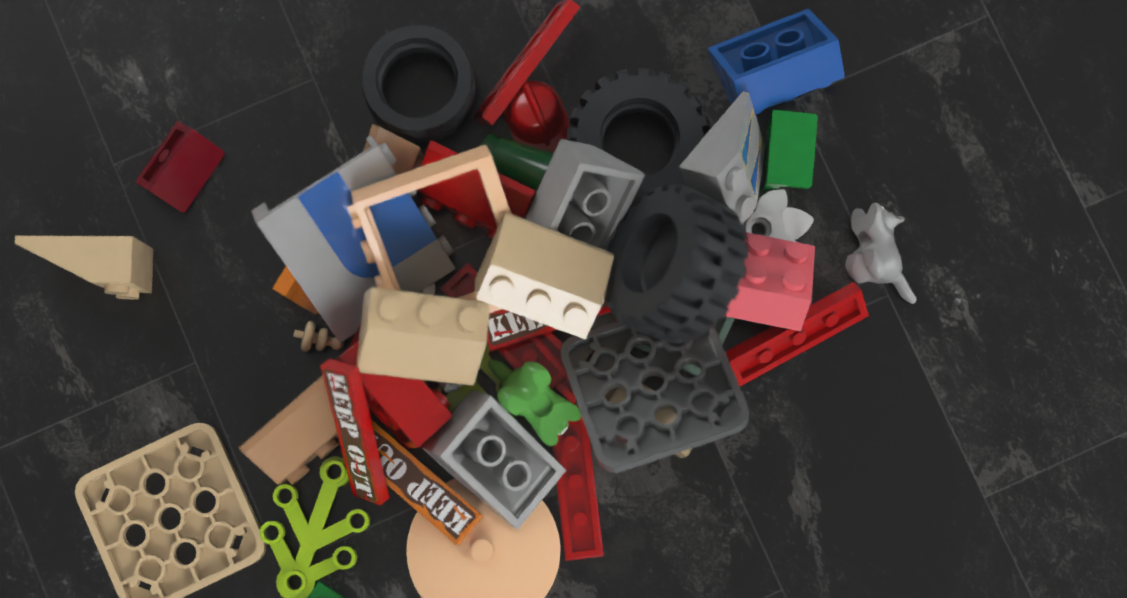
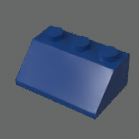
M809 8L708 48L710 58L729 102L732 104L743 91L748 92L755 114H759L764 109L779 103L792 101L799 95L817 88L827 87L832 82L845 78L839 40Z

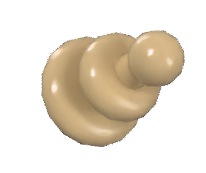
M313 321L306 323L304 331L296 329L294 331L293 337L302 339L301 350L303 352L309 351L312 343L316 344L315 348L317 351H323L326 346H331L334 350H341L345 345L344 341L340 343L336 337H329V331L326 328H321L319 333L315 332L316 324Z

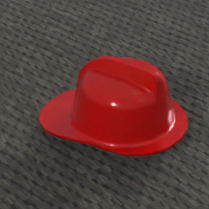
M533 80L525 82L504 110L505 120L514 141L555 153L560 140H567V129L569 128L570 120L554 88L544 82Z

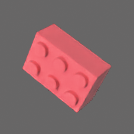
M745 232L747 239L744 242L748 246V258L744 259V265L747 269L744 279H740L738 285L740 291L736 300H731L728 305L729 311L725 316L801 331L812 301L815 246Z

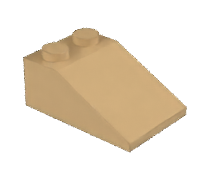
M15 236V244L104 288V293L116 294V298L139 299V293H152L153 248L133 236Z

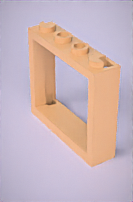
M486 144L351 191L353 205L347 206L355 229L363 227L367 240L362 241L361 245L368 264L376 262L380 275L374 276L377 288L401 291L370 205L477 168L497 228L504 213H510L492 156ZM475 292L456 298L483 302L475 299ZM490 304V313L502 309Z

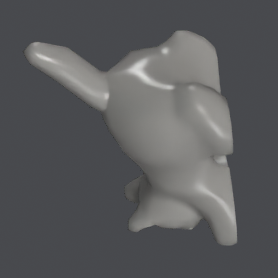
M879 203L871 204L867 214L862 209H854L851 217V228L858 238L860 245L859 249L847 256L845 268L849 276L859 284L864 282L878 284L893 283L900 296L909 303L914 304L917 299L902 274V259L893 235L895 226L902 223L905 218L894 215Z

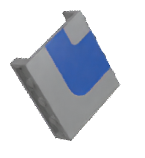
M372 136L366 138L371 146L369 149L274 209L270 210L264 202L252 210L257 225L340 343L356 333L362 319L364 293L371 287L377 288L374 276L380 275L376 262L368 264L361 242L367 240L363 227L355 229L352 223V218L347 206L353 205L351 191L397 175L392 168V165L397 163V160L385 142L378 146ZM416 190L370 205L400 289L403 292L419 293L456 269L449 258L450 255L455 253L443 234L436 238L430 228L436 224L424 204L417 208L411 197L417 193Z

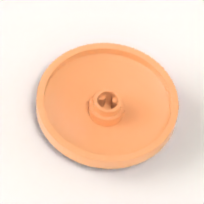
M450 480L446 484L484 516L460 546L455 545L417 511L408 534L407 563L413 584L422 598H544L549 592L559 567L560 539L553 515L543 500L517 530L458 480Z

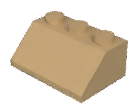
M505 212L475 278V299L586 339L602 306L614 254Z
M371 287L364 293L356 367H359L360 373L473 386L487 342L490 304Z

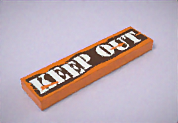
M371 419L386 484L455 545L460 546L484 516Z

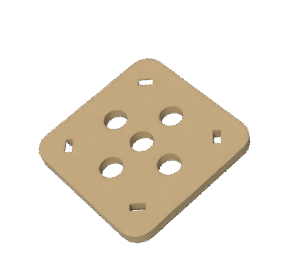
M195 423L87 473L76 484V500L119 598H183L256 563L266 552L267 544L260 537V524L219 433L209 424ZM192 446L204 450L201 457L190 453ZM152 473H159L165 479V488L157 495L151 494L146 488V480ZM108 488L110 490L104 502L102 501V497L104 495L105 489ZM202 491H210L216 499L215 507L208 513L201 512L196 506V498ZM169 507L177 509L181 516L179 525L172 530L164 527L161 521L162 513ZM133 524L141 525L146 533L144 542L139 546H133L127 541V530ZM236 535L243 536L239 549L232 548ZM183 542L191 543L196 549V558L188 565L181 563L176 555L177 548ZM140 582L152 585L150 590L139 587Z

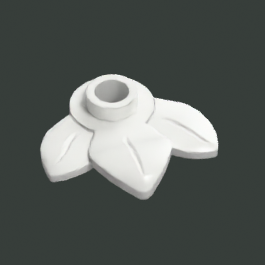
M778 189L765 193L758 200L755 212L742 225L745 232L752 233V226L760 224L764 228L763 236L796 242L795 240L799 239L810 228L814 219L800 209L787 207L785 189Z

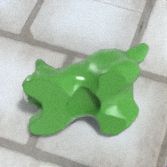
M495 359L489 360V368L502 382L497 394L501 406L506 412L524 416L547 446L556 445L558 442L557 435L563 434L568 429V421L576 422L581 419L579 408L556 394L550 388V374L539 363L530 361L521 367L511 370L500 361Z

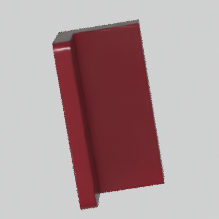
M177 121L135 182L184 213L225 153L197 131Z

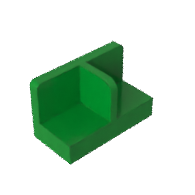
M782 110L772 111L767 125L762 191L778 190L780 186L809 189L812 186L818 122L816 114Z

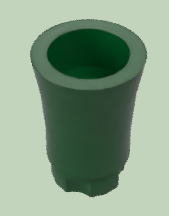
M488 134L482 145L486 144L496 171L535 190L536 194L554 153L536 149L506 137L500 138L496 135Z

